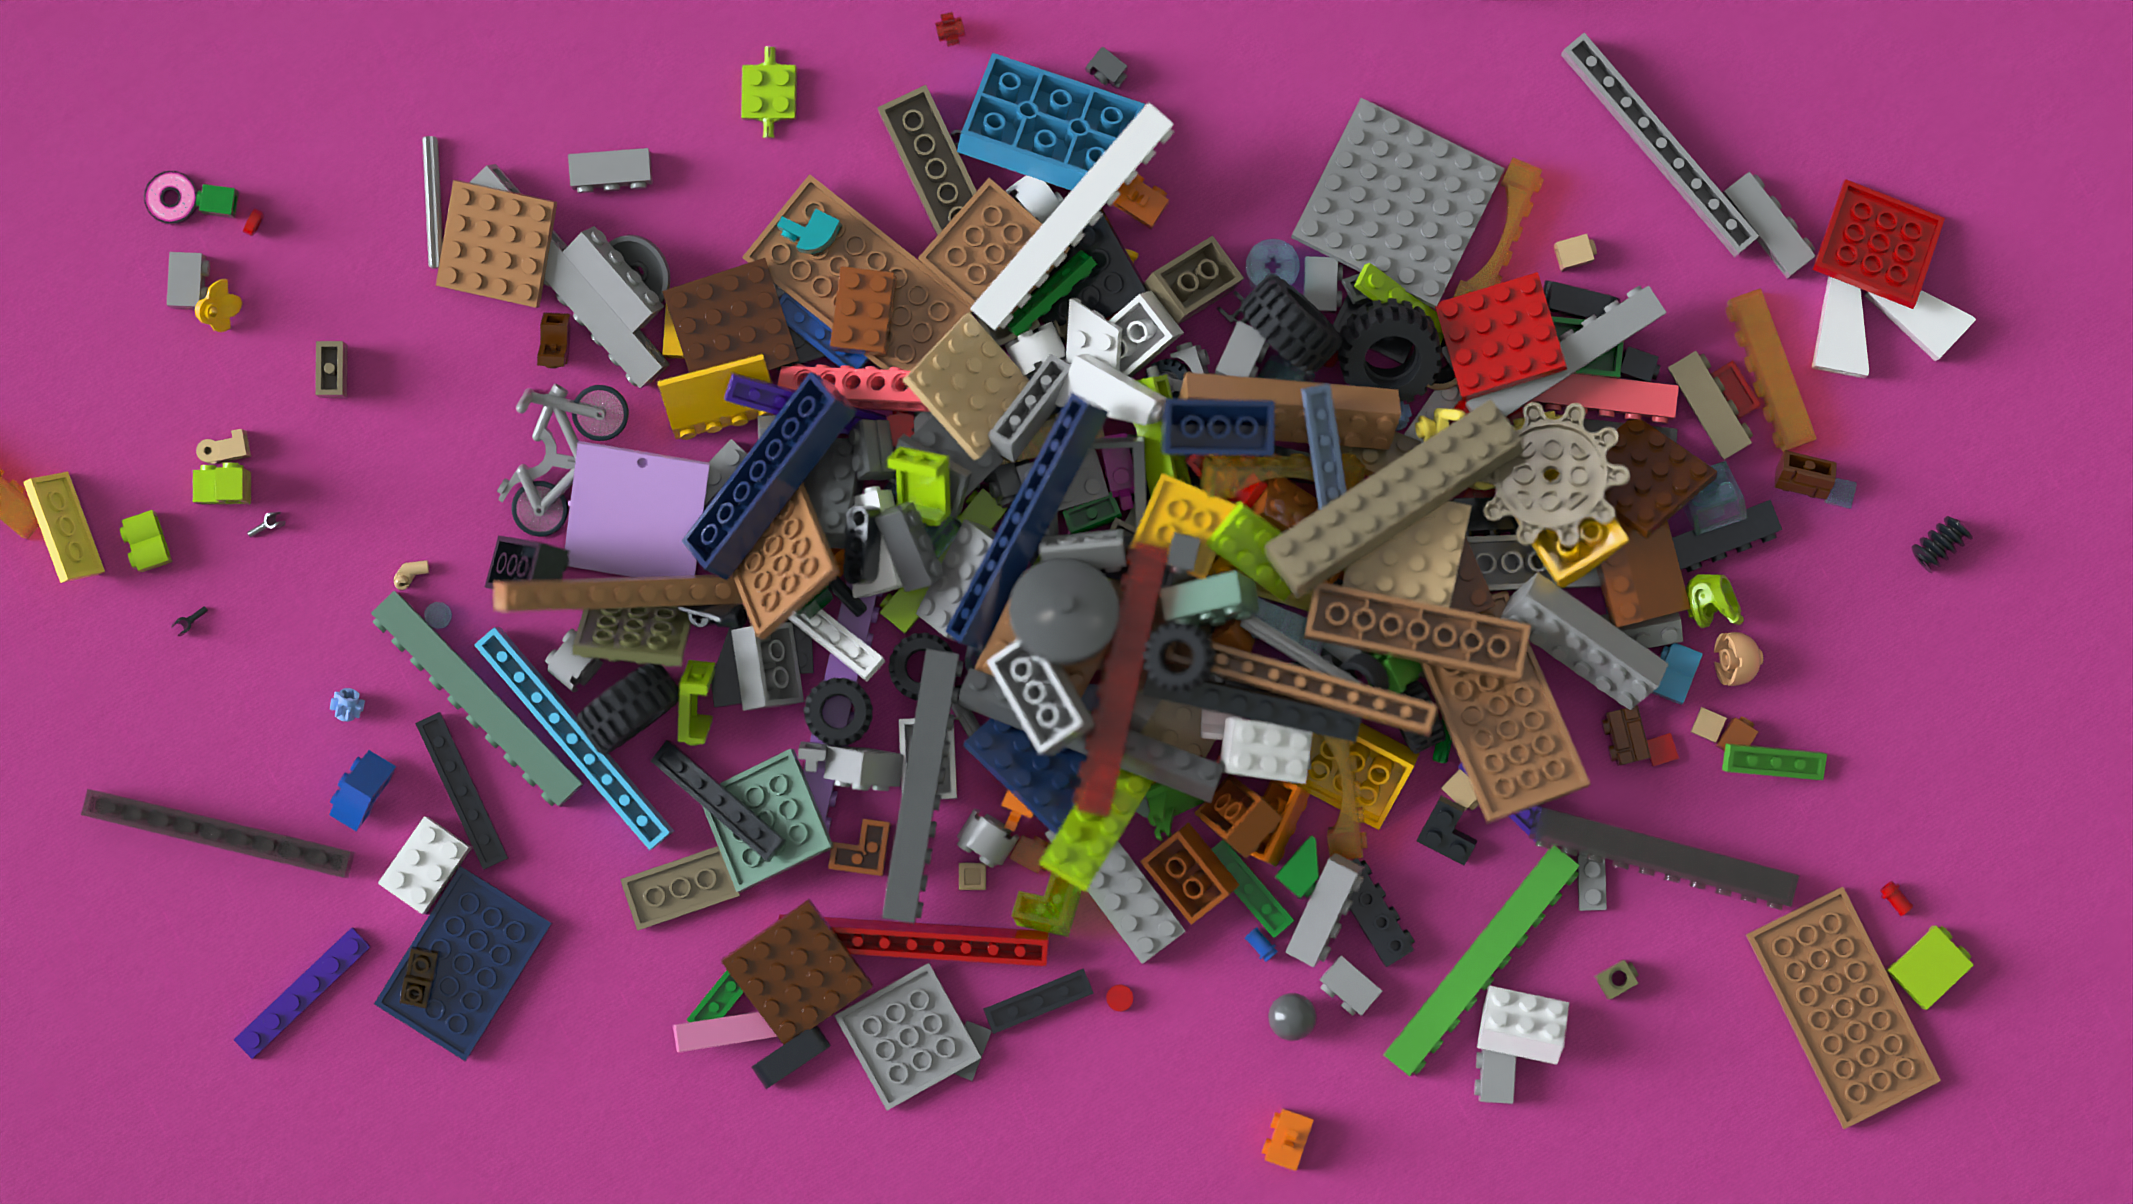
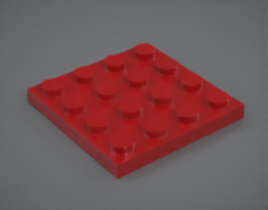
M1845 179L1812 270L1914 309L1945 218Z
M1538 272L1440 301L1437 307L1435 306L1463 401L1567 370Z

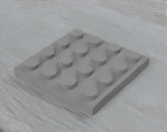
M930 963L835 1015L886 1110L893 1108L982 1058Z

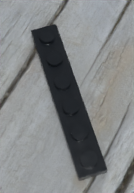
M438 712L415 723L483 870L508 859L509 857L442 713Z
M666 740L651 759L653 764L764 860L770 862L786 842L781 835L672 741Z

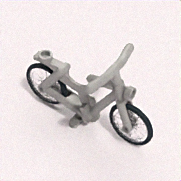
M554 384L549 394L545 395L536 393L531 388L525 389L516 406V410L519 413H524L530 403L543 405L532 438L537 442L541 440L544 442L546 454L544 460L535 467L530 468L525 464L519 465L510 481L505 478L497 490L501 494L498 500L503 502L511 488L519 482L522 483L523 486L516 492L512 500L511 510L515 523L525 533L538 537L548 536L557 532L567 519L568 502L563 493L573 484L578 438L566 412L572 413L575 427L585 437L595 441L613 439L624 430L629 418L627 402L616 389L606 385H593L581 391L575 400L565 398L568 391L558 384ZM553 412L574 456L557 453V444L552 432L547 428ZM552 466L571 469L556 485L546 481H534V479L546 474Z

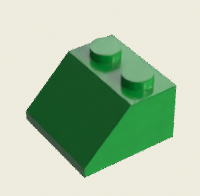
M1309 836L1274 876L1297 898H1301L1303 895L1306 898L1309 897L1317 885L1315 883L1318 879L1316 839L1313 836Z

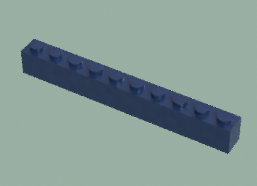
M1074 392L1071 393L945 630L946 633L958 642L983 651L1011 597L1016 583L1023 576L1110 412L1095 401Z

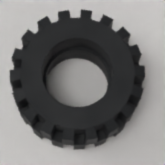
M1176 622L1159 627L1157 632H1153L1150 635L1152 638L1145 644V647H1147L1146 653L1143 652V658L1146 659L1144 667L1145 670L1149 671L1150 675L1148 676L1151 680H1155L1158 686L1170 691H1190L1204 684V680L1211 676V669L1215 667L1216 663L1214 661L1216 651L1212 648L1213 642L1206 636L1207 633L1195 625ZM1175 641L1187 642L1194 652V662L1185 673L1172 672L1165 661L1166 650Z
M915 633L907 638H903L894 647L889 659V673L893 684L904 696L916 701L919 697L921 683L914 681L908 675L907 662L914 653L926 651V649L953 653L945 641L929 633Z
M835 677L820 682L818 686L811 690L810 695L807 696L805 701L804 714L807 726L817 739L829 745L842 746L853 744V742L858 741L867 733L872 722L873 707L870 697L859 684L847 678ZM834 696L848 698L855 709L854 718L851 723L842 728H834L828 725L823 718V706L828 699Z
M1418 680L1407 684L1406 690L1397 694L1434 705L1426 689ZM1438 713L1436 714L1430 736L1398 728L1407 746L1415 754L1445 740V730Z

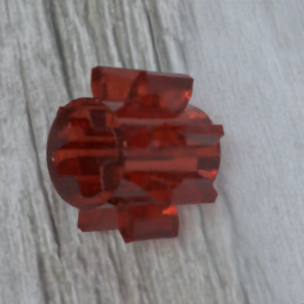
M953 12L940 14L941 21L935 22L939 42L946 41L948 47L960 44L959 37L965 36L961 16L954 18Z

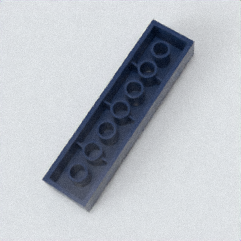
M813 372L807 375L682 539L683 544L705 570L725 580L729 579L857 412L831 382Z

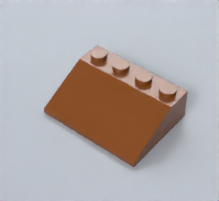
M1615 517L1629 541L1596 566L1610 623L1615 627H1621L1691 609L1668 521L1646 539Z

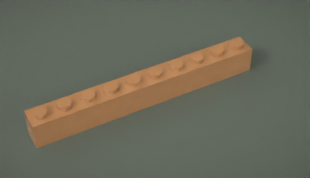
M717 575L494 582V609L505 612L743 603L733 575L728 580Z
M1175 641L1169 645L1165 658L1170 664L1190 669L1194 662V652L1187 642ZM1212 644V648L1216 651V656H1214V661H1216L1215 667L1211 669V675L1426 736L1431 734L1437 714L1436 705L1219 644Z

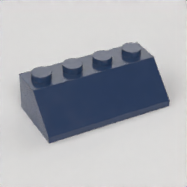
M1165 399L1161 424V452L1164 454L1273 455L1275 401Z

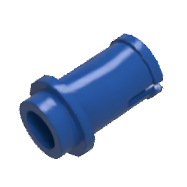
M1258 927L1253 929L1244 938L1258 952L1260 960L1264 959L1267 962L1278 952L1275 949L1276 945H1272L1259 931Z

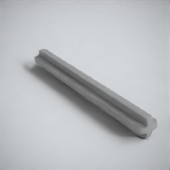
M435 136L423 137L422 141L428 264L430 268L438 269L443 245L438 139Z
M1251 614V618L1241 621L1240 626L1311 671L1361 684L1355 678Z

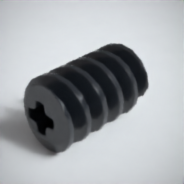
M1950 516L1944 518L1945 525L1942 523L1936 525L1937 532L1933 530L1928 532L1929 539L1925 537L1920 539L1921 546L1917 544L1911 546L1917 561L1931 574V564L1937 568L1940 567L1939 557L1946 561L1949 559L1946 554L1947 550L1954 554L1957 552L1954 547L1955 543L1962 547L1965 546L1962 539L1963 536L1970 540L1973 539L1967 528L1959 520Z

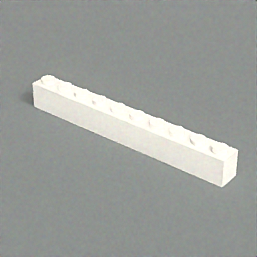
M1149 102L970 309L994 330L999 326L1004 329L1014 317L1010 314L1016 306L1022 308L1031 298V295L1028 294L1034 285L1039 288L1049 277L1046 271L1053 264L1057 268L1067 255L1064 253V250L1070 244L1075 247L1085 235L1081 232L1088 223L1093 226L1103 215L1099 210L1104 204L1107 203L1110 206L1120 195L1117 189L1123 182L1129 185L1137 176L1136 167L1141 162L1146 165L1156 154L1153 150L1159 141L1164 144L1174 133L1171 129L1174 123Z

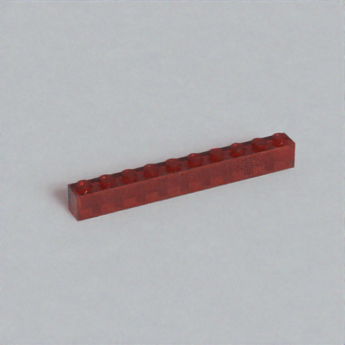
M1136 542L1135 547L1129 548L1126 564L1131 565L1129 574H1123L1120 590L1125 592L1123 601H1118V624L1114 636L1109 644H1113L1111 655L1106 654L1102 670L1107 671L1105 682L1100 681L1096 697H1100L1101 700L1099 708H1094L1091 718L1095 723L1093 735H1087L1085 750L1089 751L1087 762H1081L1079 777L1083 778L1081 789H1075L1073 804L1077 805L1076 810L1079 812L1110 818L1145 660L1143 652L1146 653L1147 647H1145V644L1150 638L1169 551L1166 548Z

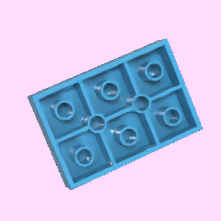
M992 53L962 129L957 152L1072 191L1143 110L1145 104Z

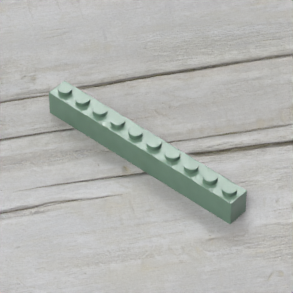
M393 591L371 612L375 617L372 622L383 633L388 630L394 638L391 642L401 652L406 649L413 656L410 661L417 669L422 671L425 668L431 675L428 680L439 691L444 688L450 694L447 698L449 702L458 710L462 707L469 714L466 719L476 729L481 726L488 733L485 736L486 740L494 748L500 746L506 752L503 757L514 768L519 765L525 773L522 777L532 787L537 784L544 791L541 796L551 806L556 803L557 806L561 807L584 785L398 592Z

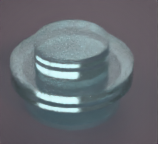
M434 602L426 608L425 620L429 626L435 629H442L450 623L452 612L445 603Z

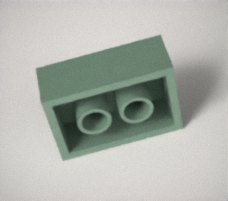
M1237 571L1160 589L1164 618L1168 623L1192 624L1201 630L1200 626L1208 624L1210 626H1221L1226 624V620L1233 618L1235 620H1246L1251 618V614L1260 612L1255 581Z

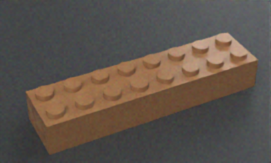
M1186 372L1178 399L1274 400V441L1309 443L1301 389L1322 385L1323 383ZM1329 384L1331 386L1339 446L1389 450L1401 416L1398 390Z
M1321 583L1313 589L1304 639L1518 682L1522 674L1531 625Z

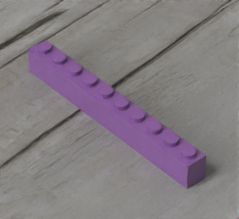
M846 581V585L853 591V585ZM883 593L870 597H861L860 599L867 606V610L859 617H856L841 602L837 622L870 648L874 634L869 633L871 623H877L880 610L879 607H875L877 596L882 597ZM830 653L824 680L835 677L847 678L858 684L859 675ZM834 696L828 699L823 706V718L826 723L834 728H842L849 725L855 712H851L852 702L844 696ZM811 734L810 742L826 744ZM826 759L825 761H818L816 772L805 771V760L803 772L829 833L832 818L827 817L829 807H835L838 791H833L835 780L824 778Z

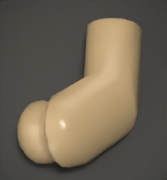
M428 560L402 564L394 576L393 582L395 587L399 590H405L416 575L429 574Z

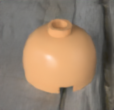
M1738 632L1722 633L1716 639L1714 653L1719 652L1720 663L1714 662L1720 682L1723 685L1737 686L1753 680L1759 671L1760 665L1763 663V653L1758 648L1756 642L1750 636Z

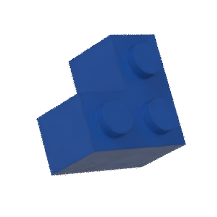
M370 750L367 751L363 758L358 756L350 768L351 773L345 772L337 784L340 790L338 789L330 801L333 807L329 815L357 832L369 817L376 799L389 784L396 766Z

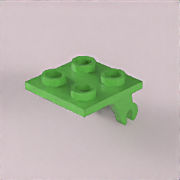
M1158 782L1154 783L1147 792L1146 798L1150 809L1148 820L1151 825L1157 826L1154 831L1156 838L1159 841H1163L1162 832H1165L1169 838L1171 836L1173 817L1205 801Z

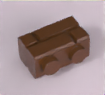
M1784 450L1776 467L1774 487L1786 492L1791 491L1807 495L1811 498L1827 500L1836 480L1837 463Z
M1638 705L1631 710L1624 708L1604 714L1605 719L1601 720L1604 734L1610 735L1612 745L1608 746V751L1612 762L1616 761L1617 766L1651 758Z

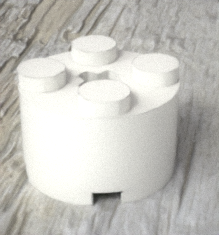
M1027 175L1005 190L1006 193L1012 195L1014 200L1042 224L1064 201L1058 192L1053 193L1048 186V182Z
M1052 322L1039 327V331L1033 332L1029 330L1018 336V339L1005 345L1011 360L1021 370L1023 376H1033L1050 354L1061 360L1066 358V349Z

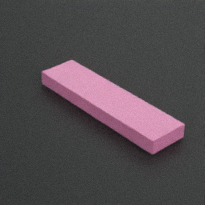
M759 1012L673 1025L677 1052L777 1037Z

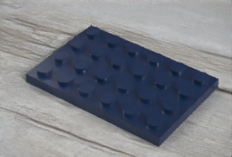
M993 718L984 723L963 744L985 768L1055 835L1102 762L1067 747L1062 748L1054 755L1040 754L1026 731Z
M460 866L374 1005L460 1059L467 1061L551 927L552 922ZM412 946L439 952L427 1008L399 1003Z

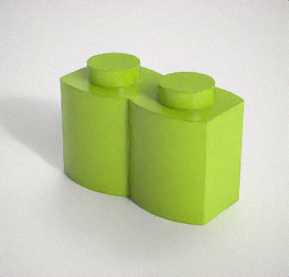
M150 510L122 520L123 527L120 528V533L124 543L129 542L131 552L128 553V558L132 568L137 567L138 571L145 572L172 562L156 511Z

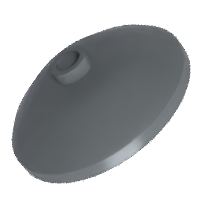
M623 235L610 241V245L622 254L624 261L641 276L644 284L657 294L659 301L662 303L665 300L662 291L670 288V270L666 258L660 249L648 239L637 235ZM639 267L643 269L644 275L641 274Z

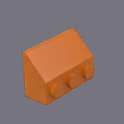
M1270 781L1262 799L1282 819L1276 829L1261 841L1258 849L1250 854V856L1277 867L1278 862L1285 854V847L1290 837L1296 830V823L1307 806L1309 792L1285 781Z

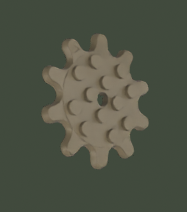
M1528 403L1523 410L1525 423L1521 429L1516 431L1522 439V453L1479 480V482L1491 483L1496 488V496L1484 507L1485 517L1492 521H1496L1506 515L1516 517L1519 521L1516 536L1517 540L1523 545L1534 543L1538 534L1543 529H1553L1558 534L1559 540L1563 545L1573 546L1579 540L1578 524L1582 519L1591 517L1600 523L1606 524L1615 517L1614 508L1604 499V492L1611 486L1626 484L1630 478L1626 467L1611 465L1606 459L1607 451L1618 442V433L1611 427L1603 428L1596 433L1586 431L1583 427L1586 412L1585 408L1579 403L1570 404L1566 408L1564 415L1556 420L1546 417L1539 403ZM1549 469H1555L1559 473L1558 478L1552 482L1543 477L1544 473Z

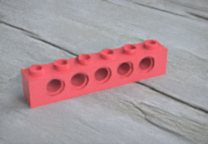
M802 364L781 366L777 385L797 390L807 375L813 372L832 384L835 383L834 386L853 407L869 410L930 412L909 387L903 391L907 387L903 379L910 371H905L901 368L891 367L889 370H880L876 367L867 366L865 369H855L847 365H843L840 368H831L821 364L816 365V367H806Z

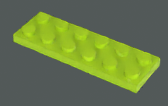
M1102 761L1039 864L1087 891L1154 781Z

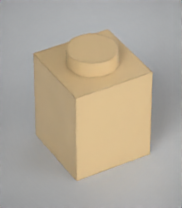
M1587 234L1559 241L1554 245L1561 271L1592 263L1594 261L1593 255L1597 254L1593 239H1588Z
M1461 769L1441 787L1457 804L1465 807L1464 811L1468 807L1474 810L1479 805L1470 780Z

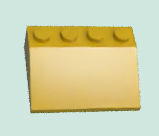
M763 354L658 381L660 393L676 440L680 438L682 440L692 439L696 434L704 432L715 433L722 430L723 427L730 425H745L748 421L757 419L758 416L774 415L728 402L724 399L732 373L773 384Z
M1549 469L1544 473L1543 477L1552 482L1558 478L1559 473L1555 469ZM1591 517L1582 519L1578 524L1579 540L1573 546L1563 545L1559 540L1558 534L1553 529H1543L1540 531L1537 539L1531 545L1559 588L1563 589L1585 576L1629 541L1615 517L1606 524L1600 523Z
M1360 723L1356 742L1312 733L1310 746L1311 769L1307 770L1306 783H1288L1301 787L1311 795L1379 830L1410 775L1419 753L1415 754L1409 747L1363 723Z

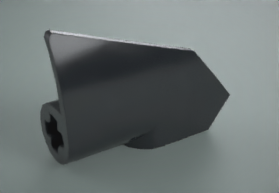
M743 604L676 606L678 610L688 612L691 624L698 628L714 625L722 628H743L747 620V611Z

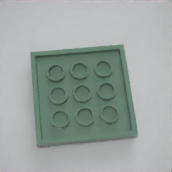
M791 748L720 783L786 840L770 862L764 860L703 807L732 882L739 893L834 848L795 750Z

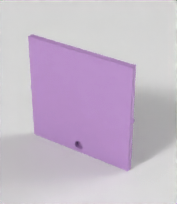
M578 441L571 500L568 502L570 511L565 549L569 550L568 566L629 577L695 575L697 559L683 544L682 539L704 512L710 463Z

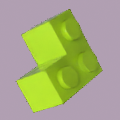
M233 462L223 463V467L200 465V470H193V502L196 504H251V472L246 470L244 465Z

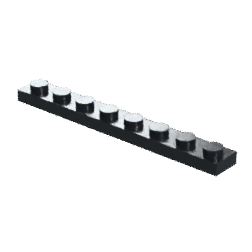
M1149 671L1147 672L1143 696L1356 742L1362 719L1359 716L1302 700L1207 679L1204 680V684L1190 691H1170L1158 686L1157 682L1151 680L1148 676L1150 675Z

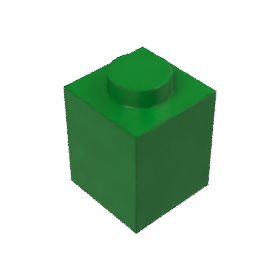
M203 184L202 191L199 190L197 193L196 206L199 207V211L203 214L235 218L239 191L235 188Z

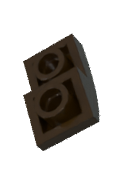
M412 946L399 1003L427 1008L439 954L438 951Z

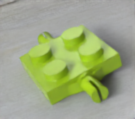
M764 47L765 63L742 65L741 118L743 120L764 122L763 138H774V122L796 120L797 66L775 63L776 47Z

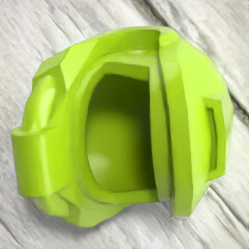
M1701 574L1696 575L1688 582L1685 589L1691 609L1687 610L1689 617L1695 619L1699 627H1709L1714 618V613L1720 611L1731 623L1736 625L1743 623L1744 618L1741 615L1740 605L1732 585L1725 575Z

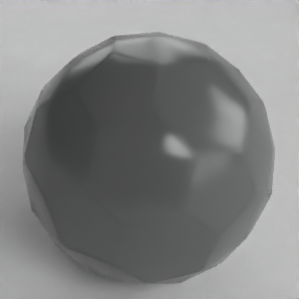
M1287 993L1278 997L1272 1003L1268 1019L1270 1027L1278 1037L1287 1041H1298L1312 1032L1317 1016L1315 1008L1308 998L1298 993Z

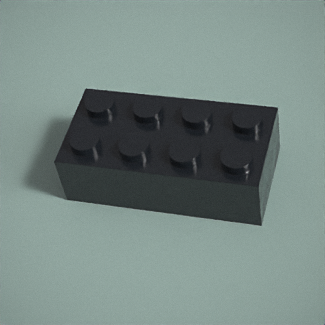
M498 535L485 588L494 590V582L562 580L563 573L569 565V550L541 542Z

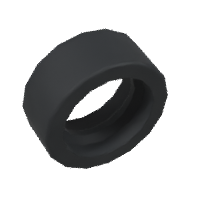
M1365 653L1355 654L1339 667L1340 670L1358 680L1354 670L1356 669L1364 674L1372 688L1386 692L1389 690V676L1385 668L1371 655Z

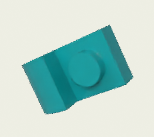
M815 209L806 228L783 216L777 226L782 231L781 236L792 242H796L799 239L796 246L799 252L816 254L831 246L842 224L840 220Z

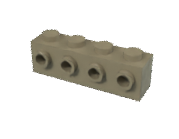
M1694 351L1668 367V370L1721 458L1725 460L1750 445L1752 442L1749 438L1753 434L1745 422L1740 424L1735 416L1739 414V411L1731 399L1726 401L1722 392L1725 391V388L1718 377L1712 378L1708 371L1711 365L1704 354L1698 355L1697 351Z

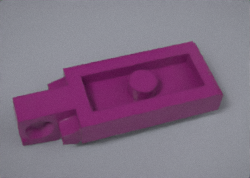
M1124 432L1101 438L1127 437V434ZM1129 447L1101 449L1109 490L1112 492L1113 498H1120L1123 510L1133 508L1131 494L1135 493L1134 469Z

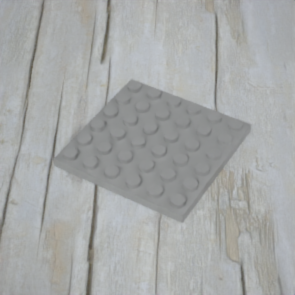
M1360 98L1291 238L1359 272L1362 271L1365 264L1371 263L1405 288L1406 292L1424 304L1436 309L1435 306L1437 307L1505 168Z

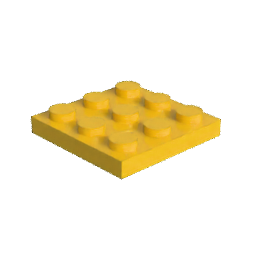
M1162 473L1130 549L1166 564L1174 532L1201 538L1194 570H1188L1187 573L1199 579H1205L1216 555V552L1211 550L1205 543L1236 505Z

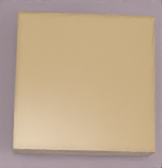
M1701 707L1690 732L1716 743L1727 718Z
M959 863V890H986V864Z

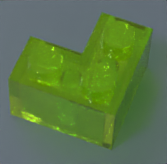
M1051 872L1044 896L1018 891L1011 916L1017 926L1069 937L1082 889L1056 873Z

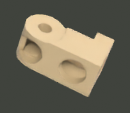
M244 429L232 430V438L219 441L211 439L202 440L196 448L198 458L206 463L216 464L251 457L247 431Z

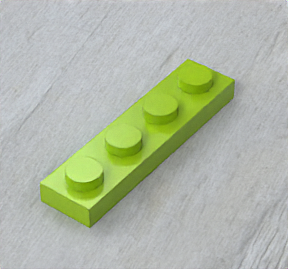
M1365 264L1354 287L1372 301L1380 299L1381 303H1386L1388 298L1396 299L1397 303L1400 304L1403 300L1411 302L1413 309L1415 306H1419L1424 310L1425 315L1430 316L1433 320L1442 343L1444 335L1437 312L1406 292L1405 288L1373 264Z

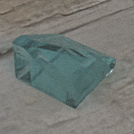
M1836 478L1833 488L1824 503L1851 509L1857 483Z

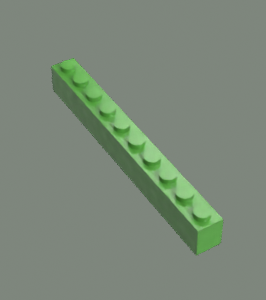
M1552 845L1383 1055L1408 1076L1412 1073L1417 1075L1427 1063L1423 1060L1429 1052L1434 1054L1444 1042L1440 1039L1446 1031L1451 1033L1461 1020L1457 1017L1463 1009L1468 1012L1476 1003L1477 998L1474 996L1480 988L1485 991L1492 983L1494 977L1491 975L1497 967L1502 970L1509 962L1511 956L1508 954L1514 946L1519 949L1528 938V935L1525 934L1531 925L1536 928L1543 920L1545 914L1542 912L1549 904L1553 907L1560 899L1562 894L1559 891L1566 883L1570 886L1577 878L1579 873L1576 870L1580 865L1558 847Z

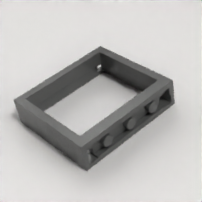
M1144 436L1096 438L1090 449L1133 447L1137 532L1147 509ZM1057 512L1044 537L1058 535ZM1135 535L1124 536L1126 549H1130Z

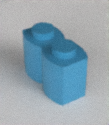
M1678 643L1670 644L1669 647L1664 645L1659 658L1667 662L1668 666L1659 687L1652 693L1682 705L1703 653Z

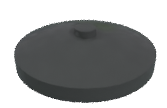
M1073 559L1048 560L1029 569L1016 583L1009 604V621L1018 642L1033 656L1054 664H1076L1096 656L1111 641L1119 618L1117 595L1109 580L1091 565Z

